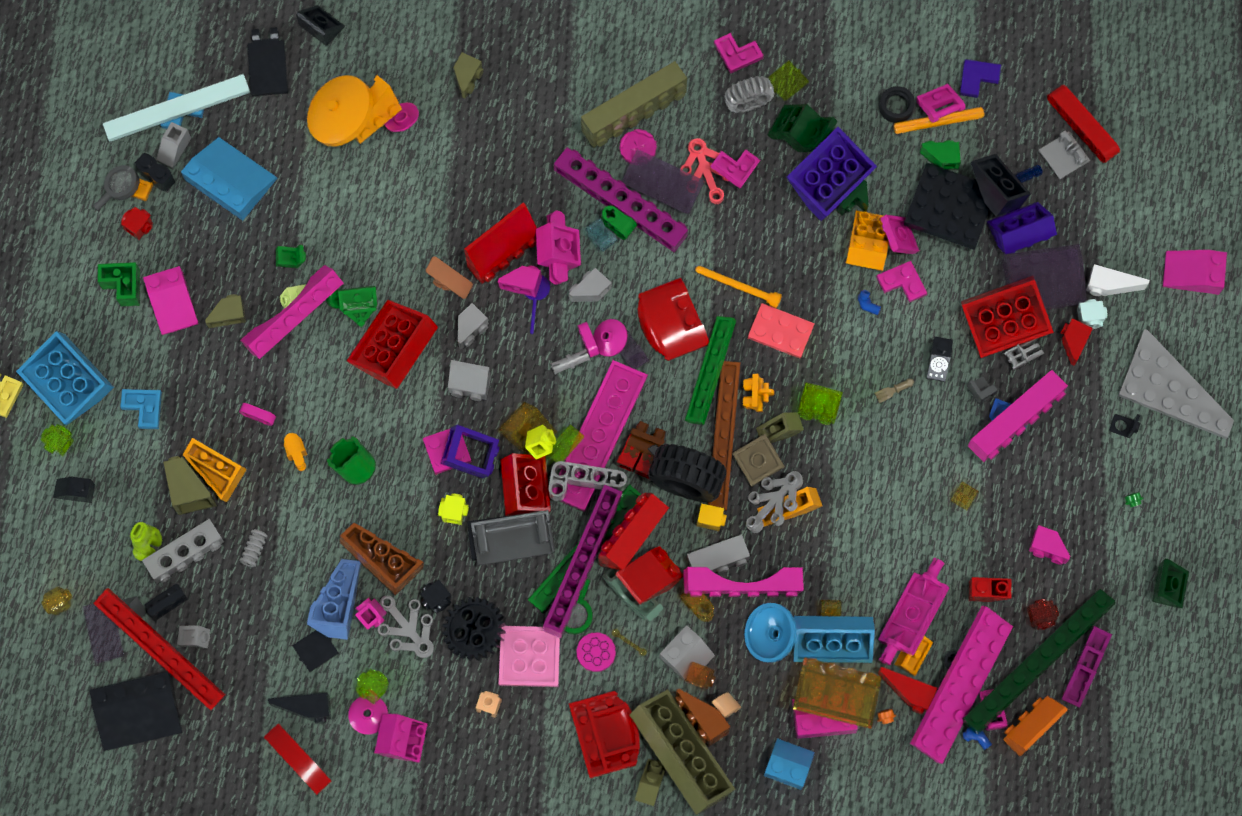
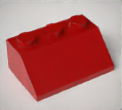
M512 453L501 459L506 516L545 510L551 512L546 457L543 456L535 459L529 454Z

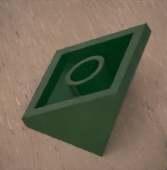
M1164 559L1159 564L1152 602L1182 609L1189 571L1169 559Z

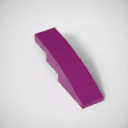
M1093 626L1063 693L1062 700L1080 708L1112 637L1111 633Z

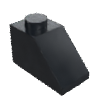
M72 476L57 479L53 498L92 503L95 483L91 479Z

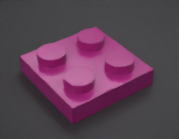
M885 215L880 218L882 228L889 240V247L893 252L906 254L919 252L911 228L904 226L906 217Z
M450 429L423 438L435 475L454 469L440 464ZM461 436L455 459L471 463L472 461L464 438Z

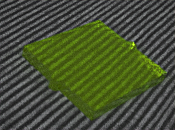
M787 61L768 77L773 85L774 93H777L785 102L809 83V80L801 73V70L797 69L790 61Z

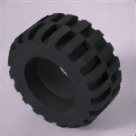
M664 444L656 449L648 476L653 484L674 495L694 501L712 502L719 497L727 472L724 464L704 452H699L696 449L687 448L682 445Z

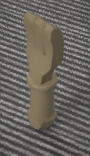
M908 378L897 385L895 384L893 388L887 387L875 392L878 402L886 401L895 392L899 393L908 387H912L914 380Z

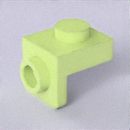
M306 284L288 287L280 295V302L284 309L301 293Z

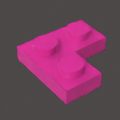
M731 33L714 40V45L730 74L763 59V54L756 41L739 48Z
M745 149L736 162L721 151L710 167L738 188H741L760 162V159Z
M911 261L878 274L876 277L884 293L902 286L909 302L927 295V291Z

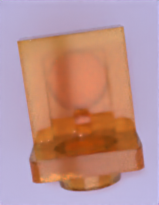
M691 662L685 681L699 686L705 691L713 686L715 670Z

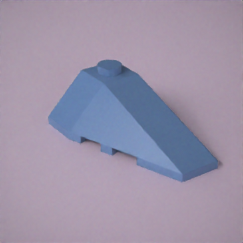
M341 559L330 576L329 582L322 588L317 600L312 603L307 625L327 637L348 640L361 562Z

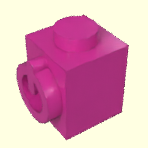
M367 598L355 608L358 611L355 616L367 630L373 625L376 628L385 621L383 617L387 612L375 598L372 601Z

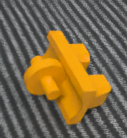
M753 374L752 378L743 380L744 390L752 391V396L743 398V406L746 409L763 412V402H769V397L774 396V390L769 389V383H764V379L760 378L759 374Z

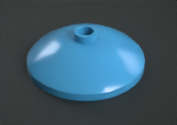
M766 603L757 607L749 616L745 626V642L749 652L756 659L769 663L780 661L789 654L796 640V623L791 612L786 607L776 603Z

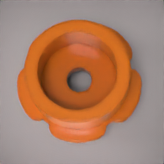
M893 709L877 713L879 718L877 721H882V724L891 723L894 721L893 718L896 717Z

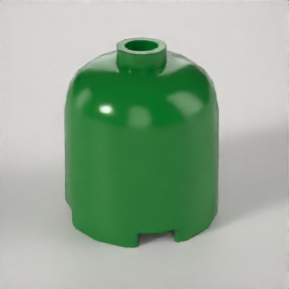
M353 436L347 440L342 438L330 449L332 454L330 459H327L328 465L352 485L363 484L374 474L376 468L375 459L357 438Z

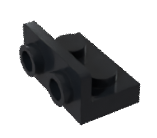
M175 584L147 602L145 607L151 618L156 621L187 601L188 598L181 587Z

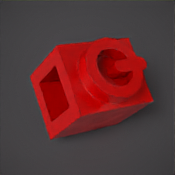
M134 207L123 215L121 225L126 232L140 240L144 234L149 233L153 222L150 218L151 215L146 210H139Z

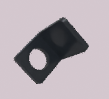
M1115 414L1109 431L1130 439L1133 433L1137 434L1141 423L1138 420L1140 415L1137 414L1132 420ZM1118 420L1124 421L1126 429L1123 431L1118 430L1115 423Z

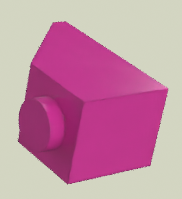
M521 266L499 278V287L506 291L536 297L542 280L541 270L535 266Z

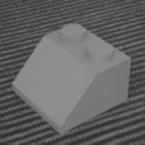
M451 360L448 381L449 393L459 398L464 395L469 396L470 399L475 401L486 400L491 381L489 367Z
M686 625L660 653L659 658L689 684L715 655L705 642Z

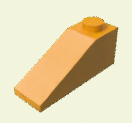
M806 487L797 491V508L794 511H789L783 506L784 520L822 507L817 489ZM764 506L757 508L758 513ZM775 507L762 520L764 523L763 527L774 524L771 521V516L775 513Z

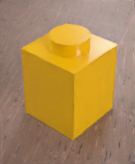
M701 504L697 527L720 531V527L725 526L727 515L723 514L724 508Z

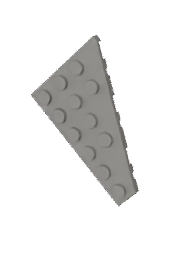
M1144 329L1118 396L1227 439L1234 420L1148 330Z

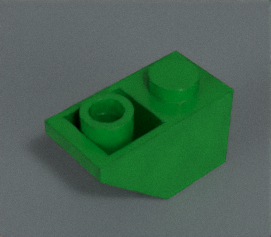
M952 140L939 143L926 141L921 144L920 154L933 165L947 170L959 169L961 163L959 142Z

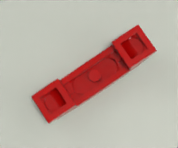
M279 723L264 736L269 744L316 795L332 782Z

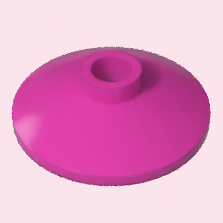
M400 103L402 110L384 124L385 127L392 132H400L410 128L419 117V110L416 105Z
M608 319L598 325L593 338L599 354L611 357L624 349L628 334L623 323L615 319Z
M364 695L357 698L350 706L348 713L349 722L361 734H374L379 731L382 714H388V709L380 698L373 695ZM366 710L371 711V715L369 717L364 716V712Z

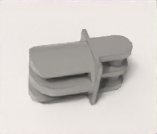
M1036 339L1021 345L1017 344V346L1004 353L1005 356H1008L1009 363L1013 364V370L1023 365L1025 366L1027 362L1044 354L1043 350L1037 351L1040 345L1039 343L1034 344Z

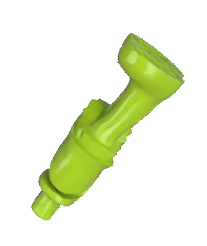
M143 522L136 523L132 528L130 538L134 548L133 555L137 560L142 561L156 552L150 545L155 547L162 545V535L157 528Z

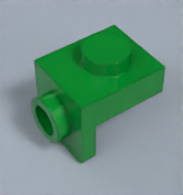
M299 245L297 248L284 246L276 248V266L298 268L305 262L306 252L303 245Z

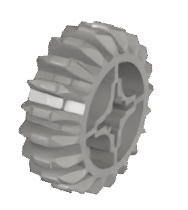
M764 76L750 77L749 79L738 81L737 84H733L725 92L726 106L734 113H743L760 108L774 97L773 85Z

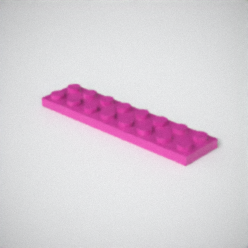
M612 361L565 462L606 468L648 378L647 374L617 361ZM561 469L559 476L564 475L566 471ZM577 472L575 477L582 479L585 477V474ZM596 475L594 480L599 482L602 475ZM568 484L566 497L560 502L585 512L595 489ZM560 487L552 490L554 494H560L563 491Z
M981 606L910 742L911 745L939 764H943L964 723L963 718L968 715L1013 628L1011 624L987 606Z

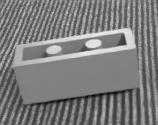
M741 534L687 554L686 559L690 567H708L714 573L718 572V574L728 571V567L734 565L741 567L747 564L750 554Z

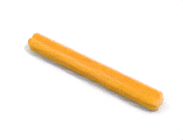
M982 107L960 112L956 111L939 118L934 123L929 120V117L894 123L893 127L896 134L983 118L984 110Z

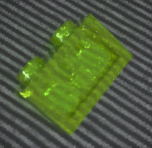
M570 424L557 438L556 444L553 445L552 453L545 455L546 459L551 463L553 461H564L584 439V435Z

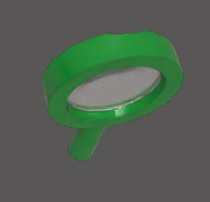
M588 579L564 632L576 635L583 633L592 623L593 613L591 606L584 600L590 584Z

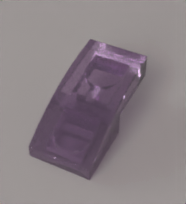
M627 330V343L620 352V355L629 367L637 369L648 362L649 359Z

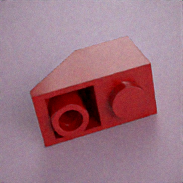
M972 577L969 581V601L993 602L1011 599V579Z

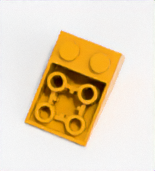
M856 210L846 264L883 271L889 242L880 219L885 215Z

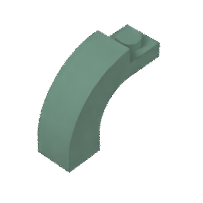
M610 568L602 575V578L616 595L643 620L647 619L650 622L664 609L653 598L639 604L616 576L619 570Z

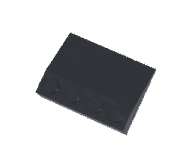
M169 672L89 690L103 751L183 733L173 679Z

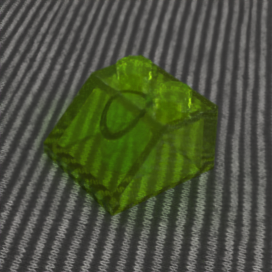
M805 382L798 414L805 420H812L813 418L819 420L824 425L834 424L843 392Z

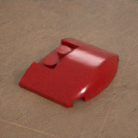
M681 278L639 294L638 318L640 326L649 344L656 352L658 351L665 356V360L670 361L708 346L709 339L705 328L699 319L688 290Z
M615 691L569 703L590 779L637 765L640 750L638 727L630 717L631 709L626 702L617 697L618 693Z

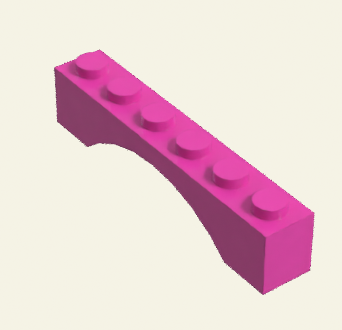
M324 265L310 277L301 293L285 309L265 323L253 328L240 341L252 355L260 359L344 283L333 269Z
M687 567L683 570L684 594H690V597H701L702 594H709L710 597H720L721 594H729V597H740V594H748V597H759L760 594H767V597H778L779 594H786V597H797L799 593L804 591L803 568L784 567L767 579L750 583L734 582L715 574L708 567Z

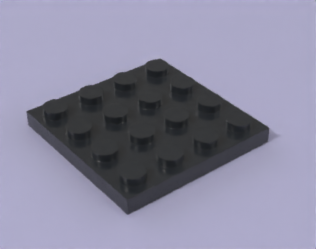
M926 162L904 226L975 250L990 208L983 200L976 179Z

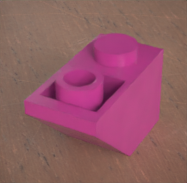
M1038 525L1029 551L1033 552V555L1038 558H1050L1055 564H1066L1069 561L1070 555L1058 532Z

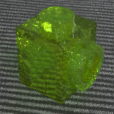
M51 424L49 428L43 431L42 438L40 439L44 444L43 448L51 454L55 451L62 457L74 442L71 438L72 433L59 424L56 426Z
M370 669L367 673L363 672L357 678L356 690L361 698L367 699L374 705L387 692L388 679L380 671Z

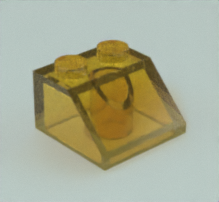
M523 402L499 429L510 443L522 453L529 455L532 454L525 448L527 431L544 425L547 429H552L554 435L557 433L540 411L526 402Z

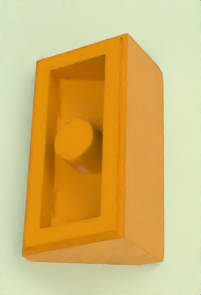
M924 636L914 656L901 651L894 665L916 676L933 642Z

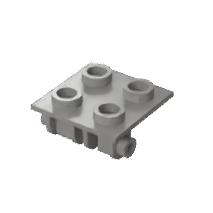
M1063 131L1059 138L1038 150L1059 179H1062L1090 161L1071 133Z

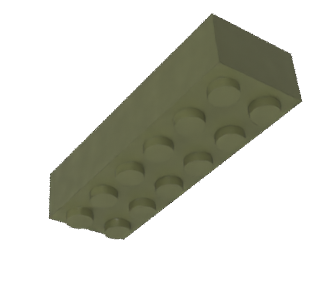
M676 61L672 62L581 116V131L593 148L603 146L607 143L608 139L613 136H620L623 130L628 127H635L640 120L650 118L658 109L663 110L675 99L677 101L682 99L687 90V77Z
M669 690L640 704L630 714V717L696 815L722 801L735 790Z

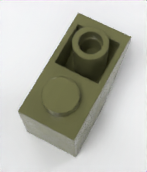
M462 52L453 68L461 95L466 99L468 94H472L475 88L474 83L476 79L481 78L484 69H482V61Z
M647 760L635 801L651 806L655 805L666 770L660 761Z

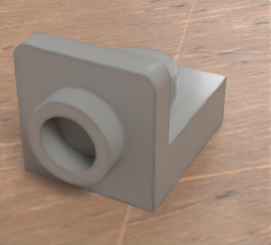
M179 626L178 646L208 648L210 629L202 626Z

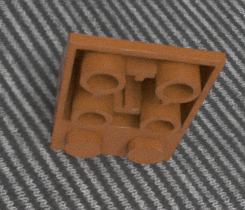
M681 689L676 691L675 699L682 711L684 710L688 720L693 727L695 726L698 735L708 747L728 735L730 726L718 709Z

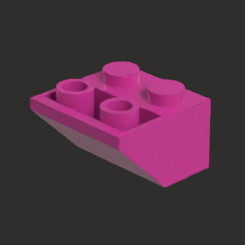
M382 714L374 753L389 758L420 763L427 723L399 714Z

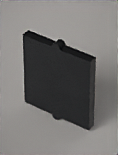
M317 630L292 645L299 655V661H303L309 672H312L339 654L332 644V638H328Z

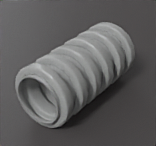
M254 529L251 530L252 535H249L250 540L247 541V546L244 548L245 552L242 553L243 558L239 560L242 564L249 567H256L255 562L258 561V556L261 554L260 550L263 549L262 545L265 544L264 539L268 537L266 533Z

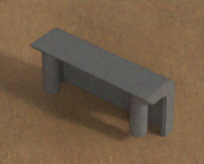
M549 510L471 523L478 566L555 553Z

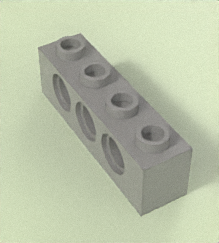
M208 519L143 559L142 562L156 583H164L171 578L170 575L173 573L182 572L191 562H198L205 557L204 554L210 550L212 552L218 550L224 541L211 520ZM199 539H206L204 545L197 546ZM183 549H189V553L186 556H180V552ZM172 560L169 567H163L164 561Z

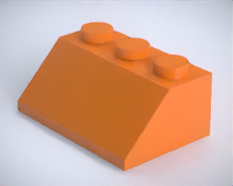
M1049 696L1044 700L1040 697L1032 705L1034 709L1030 713L1025 711L1018 718L1020 723L1016 727L1012 724L1004 732L1007 736L1003 740L1021 756L1068 710L1065 706Z

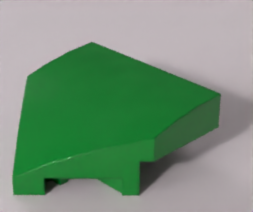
M366 286L337 290L339 309L362 328L365 321L377 310L376 287Z

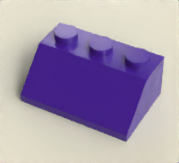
M1038 202L987 221L999 249L1005 254H1013L1019 249L1031 247L1037 242L1049 240L1057 235L1053 215Z

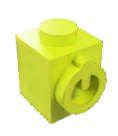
M541 425L527 431L525 448L535 459L552 453L553 445L556 444L553 430Z
M451 494V496L446 495L445 498H442L438 516L442 517L443 522L462 525L463 516H467L469 505L466 504V500L462 498V495Z

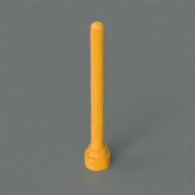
M697 266L695 269L701 275L764 299L769 303V306L776 309L781 301L782 294L770 292L769 294L701 266Z

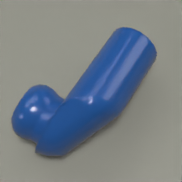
M862 290L858 295L861 308L878 315L881 306L871 303L869 291Z
M967 728L963 732V738L966 741L977 740L983 750L992 745L983 731L977 734L971 728Z

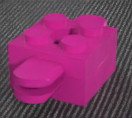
M561 211L548 214L546 216L547 224L536 229L538 265L549 267V280L555 285L567 281L568 271L581 265L579 230L565 226V215Z

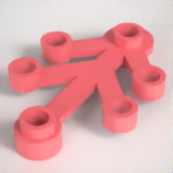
M693 139L688 145L690 155L685 164L681 166L680 171L683 176H689L690 172H692L691 166L695 159H698L699 166L691 181L687 183V190L690 193L696 192L698 190V183L704 174L710 190V202L720 204L724 199V192L722 189L717 188L711 172L722 175L710 167L712 163L706 161L705 156L716 159L720 153L707 148L703 140ZM699 146L701 149L697 151L694 147ZM688 168L690 171L685 173L683 169ZM722 176V179H723L724 181H729V180H727L725 177ZM694 184L696 188L691 189L689 185ZM718 195L720 198L715 200L713 196Z

